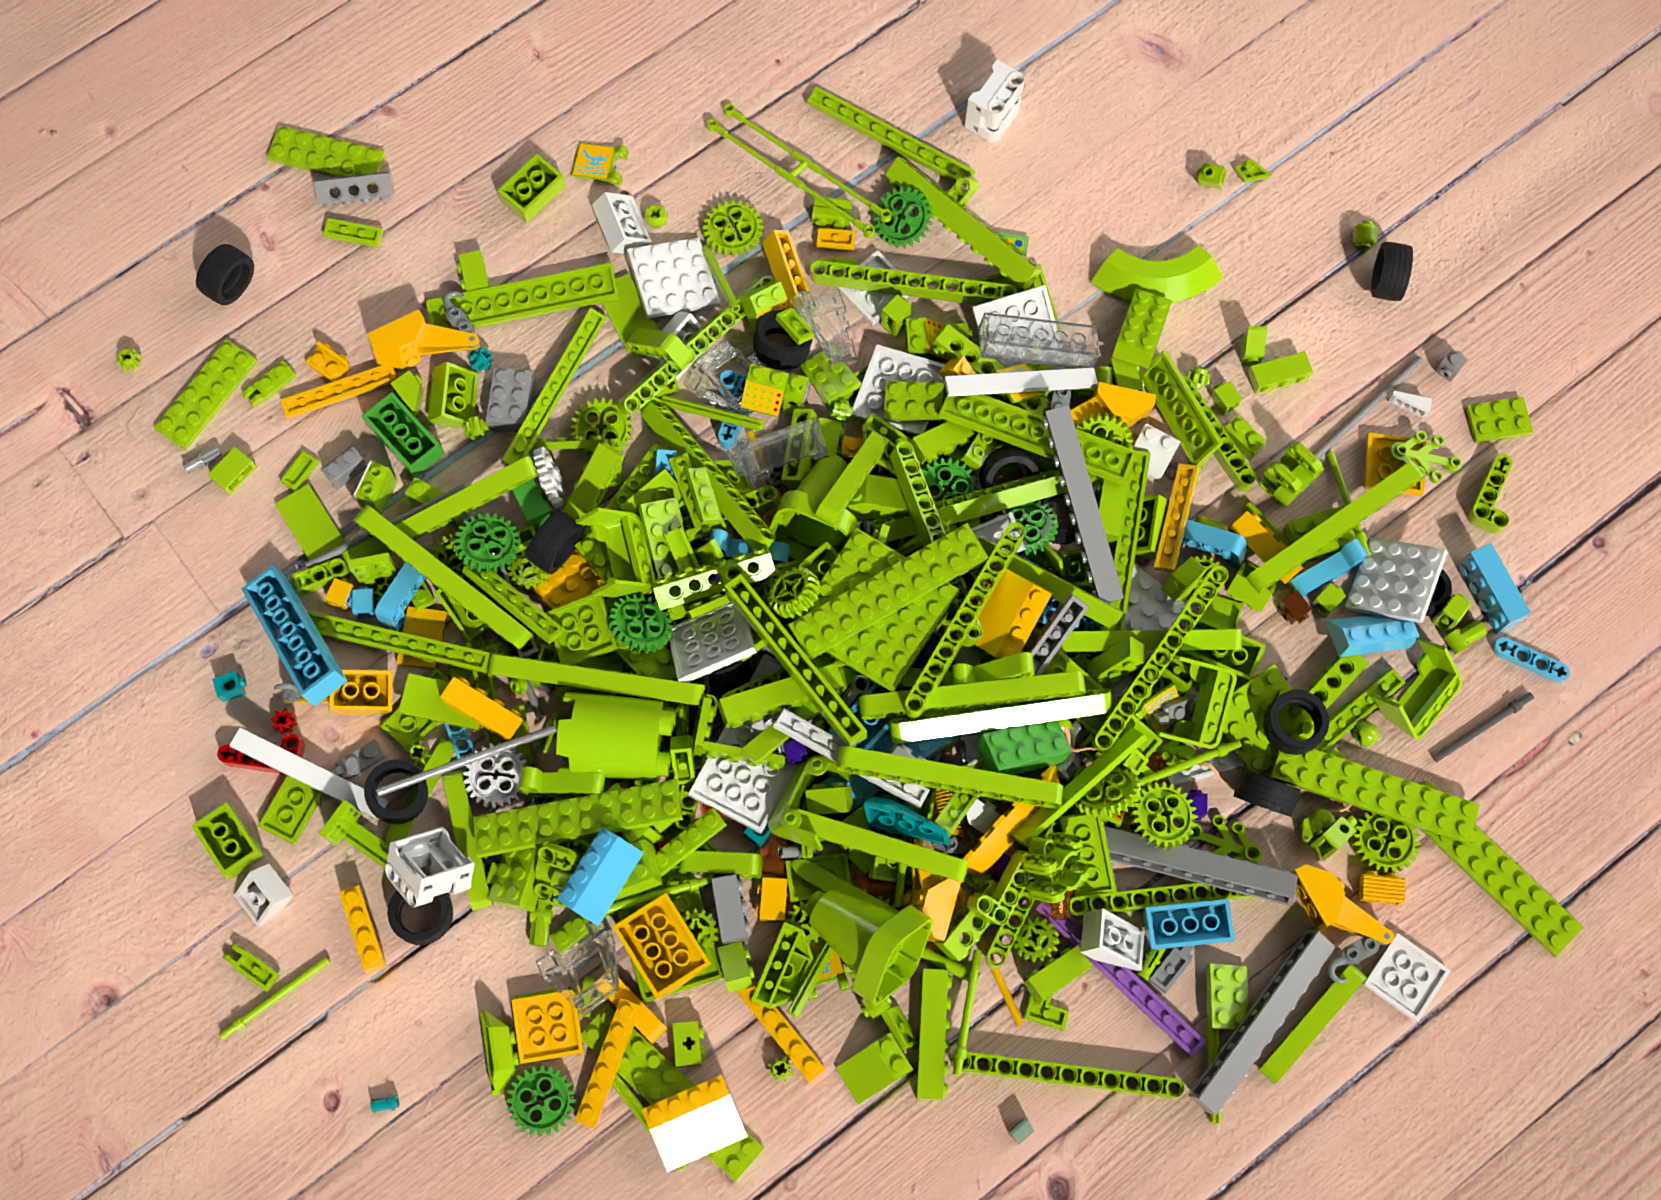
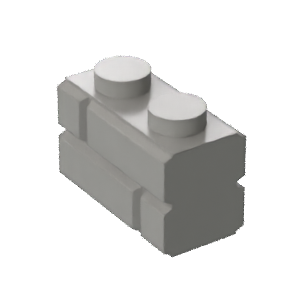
M351 446L345 453L343 452L322 467L321 470L334 488L338 490L367 468V464L357 450Z

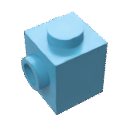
M359 587V589L352 590L349 604L356 618L376 617L377 597L374 595L375 591L370 587Z

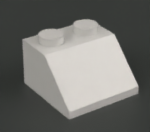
M1146 423L1133 446V450L1151 453L1148 476L1160 481L1181 441Z
M267 864L249 872L234 896L257 927H259L282 910L293 894L271 865Z

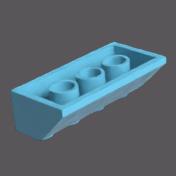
M1378 615L1326 621L1339 657L1408 649L1420 638L1413 621Z
M602 827L556 900L599 926L644 853Z
M1229 899L1146 907L1142 911L1145 933L1151 950L1235 941Z

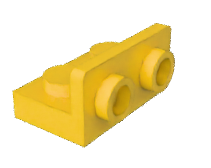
M317 341L315 343L317 349L305 363L330 382L342 379L351 369L348 359L341 353L336 354L333 352L334 349L329 344H322Z

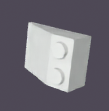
M1103 908L1084 913L1080 953L1096 961L1141 971L1145 931Z

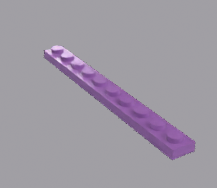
M1042 901L1035 911L1044 919H1047L1049 924L1052 923L1055 930L1073 947L1078 945L1081 949L1083 925L1059 902L1048 903ZM1086 956L1094 967L1188 1056L1193 1057L1206 1041L1130 969L1096 961Z

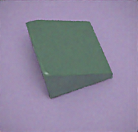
M1023 1118L1008 1134L1019 1145L1034 1130L1027 1118Z

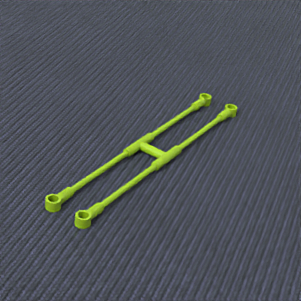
M726 104L724 106L725 116L734 117L741 123L744 122L790 153L793 158L800 162L790 173L780 166L774 165L730 135L727 130L718 125L716 119H709L707 121L708 131L717 132L774 169L781 177L799 189L805 190L852 222V225L860 229L866 238L874 237V226L866 225L858 219H854L805 186V183L796 178V176L808 167L867 205L870 210L880 216L882 222H889L891 220L892 212L889 209H882L875 203L869 202L823 171L820 166L796 150L793 151L747 120L744 115L735 110L733 104Z

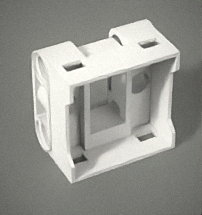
M996 60L993 64V73L982 89L978 92H973L969 97L965 120L966 129L991 143L997 142L1018 114L1021 105L1020 94L1023 91L1025 77L1021 72L999 60Z
M440 827L390 842L385 872L389 881L411 907L415 908L432 902L435 896L447 892L450 895L469 890L471 888L475 863L470 857H465L450 840L446 829ZM438 837L436 841L430 842V839ZM427 867L432 875L426 876L420 868Z

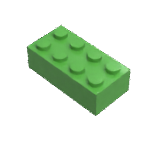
M393 392L362 415L366 425L414 478L445 454L441 445Z
M1058 720L1009 727L985 733L976 744L987 771L1008 775H1018L1063 763L1072 752Z

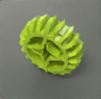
M793 567L791 571L786 570L785 574H780V578L774 580L775 584L770 586L771 591L768 592L769 598L767 599L771 609L778 616L784 617L787 620L790 617L795 619L797 615L802 617L803 612H808V609L814 606V601L819 600L817 595L821 593V585L817 576L811 570Z

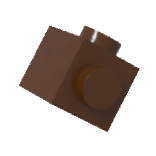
M1298 590L1281 600L1278 604L1282 617L1289 621L1291 625L1296 622L1299 624L1309 618L1308 613L1312 610Z

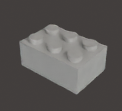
M494 367L486 416L489 430L519 431L532 407L535 386L533 371Z
M736 874L711 879L723 946L740 941L747 943L748 937L751 936L749 921L744 919V916H748L745 900L741 901V896L744 895L742 879L738 880Z

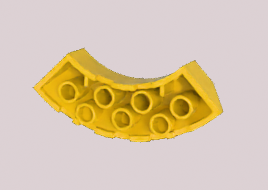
M1050 766L1041 774L1038 780L1059 783L1057 766ZM1014 802L962 859L969 862L966 873L983 877L1016 841L1012 833L1042 807Z

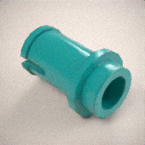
M389 1094L388 1097L371 1099L372 1112L376 1113L389 1109L395 1111L400 1105L398 1095Z

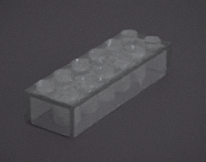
M984 312L978 327L981 358L1074 369L1094 368L1099 358L1097 326Z

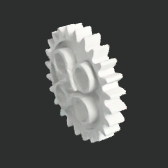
M546 447L537 448L533 454L541 487L548 494L549 501L551 500L552 505L556 509L565 507L564 503L567 497L564 485L561 482L563 479L560 470L555 465V462H553L552 456H550Z
M513 748L511 751L509 749L465 765L469 771L463 772V775L468 777L463 782L466 785H470L466 788V791L468 793L472 792L470 797L472 799L477 798V804L480 805L484 801L485 808H488L491 804L495 810L497 804H499L504 809L506 802L512 806V799L520 801L517 795H525L518 787L521 768L526 766L528 761L526 759L522 760L524 755L522 753L517 754V748ZM486 762H493L490 769H483ZM506 763H513V767L510 770L506 771L503 769ZM497 772H499L501 776H498L497 780H495L493 776H496ZM479 774H485L488 776L479 777ZM515 775V778L503 777ZM484 782H491V785L488 789H481V786ZM504 783H511V787L507 791L501 789Z

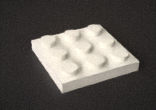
M878 250L860 264V266L897 270ZM853 276L854 279L861 278L860 276ZM878 278L871 279L872 281H879ZM895 280L890 281V282L893 283V284L898 283V282L895 281ZM835 287L872 326L881 320L882 309L896 296V294ZM899 295L901 298L904 297V298H906V299H907L908 297H910V296Z
M1397 933L1394 936L1393 942L1387 946L1362 985L1417 1023L1451 970Z

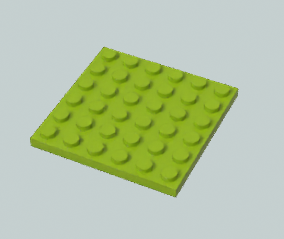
M856 528L821 580V593L817 595L819 600L814 601V606H811L808 612H803L802 616L906 557ZM947 582L826 651V653L889 692H895L959 595L960 589Z

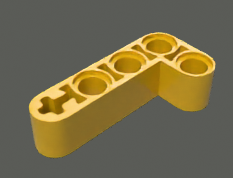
M610 968L594 982L616 1007H618L621 998L642 1005L634 1026L652 1044L667 1030L664 1024Z

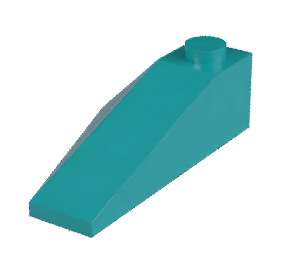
M873 796L864 803L869 828L949 845L950 843L946 829L888 797Z

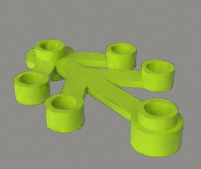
M1422 430L1416 432L1413 438L1406 443L1396 442L1391 446L1390 456L1394 460L1403 461L1406 465L1412 461L1411 458L1416 459L1420 464L1418 467L1424 474L1425 472L1427 473L1432 483L1441 481L1443 474L1439 470H1434L1429 462L1443 465L1449 473H1455L1462 466V461L1457 456L1445 458L1428 454L1434 448H1439L1445 443L1444 437L1439 434L1434 436L1431 442L1418 451L1410 450V448L1417 443L1421 444L1427 439L1426 433Z
M1219 814L1212 818L1211 823L1214 827L1218 828L1222 838L1203 832L1198 824L1196 827L1191 828L1196 832V836L1188 835L1190 841L1199 839L1221 847L1210 852L1213 854L1226 855L1230 852H1235L1240 855L1233 859L1247 860L1253 864H1257L1262 858L1260 847L1251 844L1244 831V824L1235 822L1231 826V831L1233 834L1238 835L1241 846L1235 844L1225 825V818ZM1215 818H1220L1222 823L1220 825L1216 824ZM1235 825H1239L1241 827L1240 832H1237L1235 830ZM1249 851L1254 852V858L1248 856Z

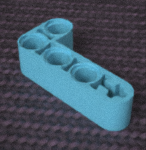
M726 370L720 375L721 389L723 392L733 395L727 411L747 416L749 410L736 406L737 403L742 401L743 387L745 386L747 375L732 370ZM726 380H732V381H733V383H731V384H726V383H724V382H725ZM722 422L718 434L720 446L725 450L733 449L743 427Z
M1187 519L1182 544L1221 555L1228 565L1236 568L1241 567L1248 551L1247 542L1243 536Z
M713 529L710 532L709 541L716 539L724 555L721 559H725V561L733 559V556L736 554L745 553L746 555L753 551L744 539L730 538L729 534L724 530ZM773 541L769 551L774 565L788 562L790 550L788 544ZM750 562L749 565L757 566L758 563Z
M1355 539L1346 544L1340 552L1299 574L1288 583L1294 592L1298 590L1304 598L1355 569L1369 555L1359 540Z
M407 562L404 563L375 609L378 622L394 631L402 629L405 622L404 610L426 578Z

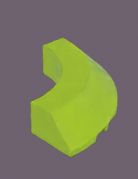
M1199 245L1180 257L1164 261L1143 260L1117 248L1104 261L1090 283L1103 292L1118 296L1124 301H1132L1137 288L1172 300L1171 304H1175L1181 300L1195 298L1196 295L1206 292L1223 278V274L1213 256Z

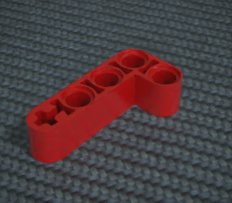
M288 733L283 737L280 748L303 758L305 743L296 734ZM297 740V745L294 748H289L290 743ZM223 745L218 749L217 757L226 766L284 774L253 758L250 762H245L247 755L231 748L229 745ZM231 753L236 756V757H234V756H228V757L226 758V756H227V755H230Z

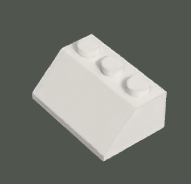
M604 192L592 204L611 252L626 254L627 249L648 246L652 243L633 196Z
M679 311L662 331L671 332L684 342L701 325L691 313ZM696 339L695 345L697 348H699L700 343ZM645 355L654 366L659 365L664 360L662 357ZM691 364L676 377L677 381L691 366ZM668 365V370L671 373L673 368Z

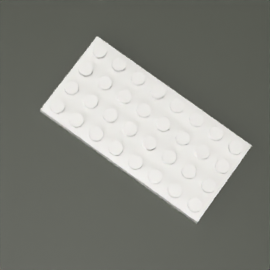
M764 654L750 682L782 668V664L777 659ZM787 675L780 676L781 680L789 678ZM821 713L817 714L809 722L816 726V723L822 718ZM768 714L756 722L749 720L743 722L744 724L737 728H732V726L725 727L716 743L743 748L775 722L780 714L775 716ZM781 745L772 754L783 755ZM718 757V759L708 758L688 796L711 808L714 807L718 812L762 834L798 764L785 763L783 769L771 770L766 765L750 766L744 761L733 763L723 757Z

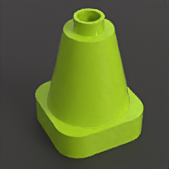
M831 455L818 460L797 489L788 491L783 495L769 528L776 537L774 542H783L790 546L788 559L794 561L807 558L826 541L840 553L857 528V520L848 511L847 507L833 526L815 517L819 505L848 466L847 461L842 457Z
M833 889L825 894L817 891L810 898L806 906V912L811 915L810 925L856 974L853 991L874 1006L879 1005L897 991L913 975L933 927V919L912 905L907 906L899 913H895Z

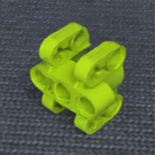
M1298 441L1288 446L1285 454L1281 457L1280 463L1271 462L1263 473V479L1259 481L1262 489L1283 507H1287L1325 469L1322 467L1321 461Z
M1056 832L1048 835L1046 838L1035 836L1030 840L1029 854L1021 858V863L1024 871L1034 873L1036 881L1028 885L1029 895L1032 899L1048 903L1061 902L1065 898L1064 893L1066 891L1076 889L1081 881L1090 877L1086 864L1068 860L1072 855L1078 856L1077 853L1082 850L1083 843L1081 837Z
M589 838L568 841V845L548 843L538 850L539 859L535 870L537 884L534 888V893L539 900L558 907H566L556 899L592 844ZM545 849L552 852V858L547 857ZM541 886H545L548 889V895L542 892Z

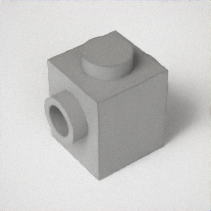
M1452 348L1435 372L1451 382L1468 359L1461 352L1455 351Z

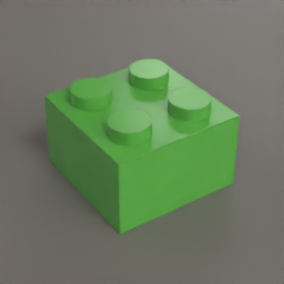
M534 479L512 489L528 525H533L537 532L553 511L548 499H546L541 484H536Z

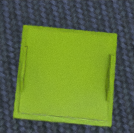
M1216 595L1201 618L1227 629H1236L1244 603Z

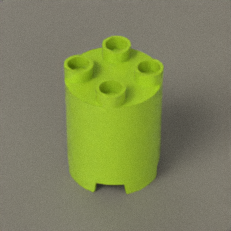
M565 693L563 701L574 703V707L568 719L559 720L556 755L569 757V764L559 768L558 773L595 772L603 774L605 778L659 782L660 777H669L670 772H673L670 747H665L666 736H672V732L677 729L678 707L667 706L665 700Z

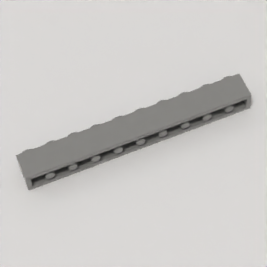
M1069 405L1045 411L1044 417L1041 418L1042 424L1049 433L1047 442L1049 448H1053L1055 454L1052 456L1055 468H1059V484L1061 487L1064 486L1066 494H1063L1066 506H1069L1071 510L1069 519L1071 525H1075L1077 531L1074 533L1076 543L1081 545V561L1083 564L1086 563L1088 570L1085 571L1086 579L1093 587L1091 595L1107 603L1121 600L1124 598Z
M1104 825L1111 861L1287 906L1292 904L1298 875L1290 871H1280L1272 869L1267 865H1257L1247 860H1237L1227 855H1217L1207 850L1189 848L1184 844L1179 847L1175 844L1173 849L1167 846L1166 849L1162 850L1161 844L1156 848L1153 846V841L1146 844L1147 838L1140 839L1141 834H1134L1124 829H1114Z
M1307 929L1188 1096L1205 1112L1217 1115L1224 1108L1225 1102L1236 1091L1237 1085L1242 1078L1247 1076L1249 1068L1254 1061L1259 1059L1262 1050L1271 1042L1276 1030L1284 1024L1286 1016L1296 1007L1298 999L1308 990V985L1313 978L1318 976L1323 964L1330 959L1335 946L1320 931Z

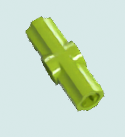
M542 886V892L548 895V889ZM539 899L534 913L530 912L531 931L529 945L545 947L549 943L550 924L553 921L554 908L552 904Z

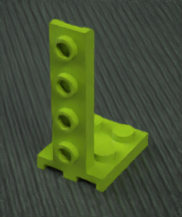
M602 435L590 436V440H584V436L572 437L573 441H567L566 437L555 438V442H549V438L537 439V443L531 449L534 451L543 446L547 450L594 448L599 443H607L621 452V439H602ZM622 463L609 487L623 485Z
M688 453L670 458L669 462L694 526V528L685 531L693 549L696 546L709 542L711 530L721 529L727 532L726 524L722 518L720 523L701 525L685 473L688 468H693Z
M682 526L663 534L679 572H690L699 566ZM696 579L689 582L691 587H696L699 584V581ZM721 593L714 596L710 595L692 601L693 605L689 606L690 610L686 612L689 619H693L729 603L727 595L721 596Z
M704 697L694 745V755L702 756V754H706V757L711 759L723 757L733 763L744 761L750 766L766 765L771 770L784 768L785 757L783 755L771 753L755 765L742 753V748L709 742L711 725H708V722H713L715 706L712 705V698Z
M344 799L318 834L335 847L344 839L385 868L389 845L357 823L362 813Z

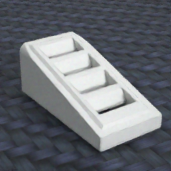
M1393 391L1388 398V402L1419 417L1426 418L1430 413L1432 398Z

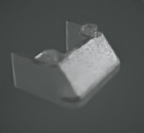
M813 417L747 442L739 456L752 484L755 483L758 477L760 480L769 477L770 472L780 466L808 456L809 458L813 457L814 460L825 457L827 446L818 417Z

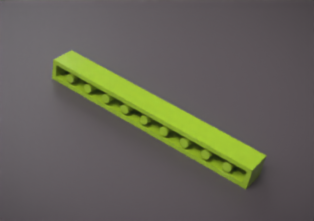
M901 157L895 159L885 174L890 179L888 182L896 188L902 186L905 190L911 187L912 191L917 189L919 194L923 193L925 195L924 199H928L930 201L928 205L933 208L929 212L934 215L932 217L934 220L942 221L944 223L942 226L946 230L954 231L958 234L956 237L963 243H969L971 245L970 249L978 255L981 253L985 256L984 260L991 266L996 265L999 268L998 272L1012 278V283L1020 289L1022 287L1030 288L1042 271L1038 266L907 160Z
M742 574L725 584V594L845 745L855 747L867 738V730Z

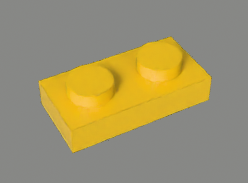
M818 228L817 248L854 251L856 231Z

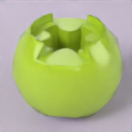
M659 204L648 206L644 214L646 223L652 228L664 226L668 218L665 208Z
M1361 721L1354 727L1353 736L1356 742L1366 747L1377 742L1379 732L1376 725L1369 721Z

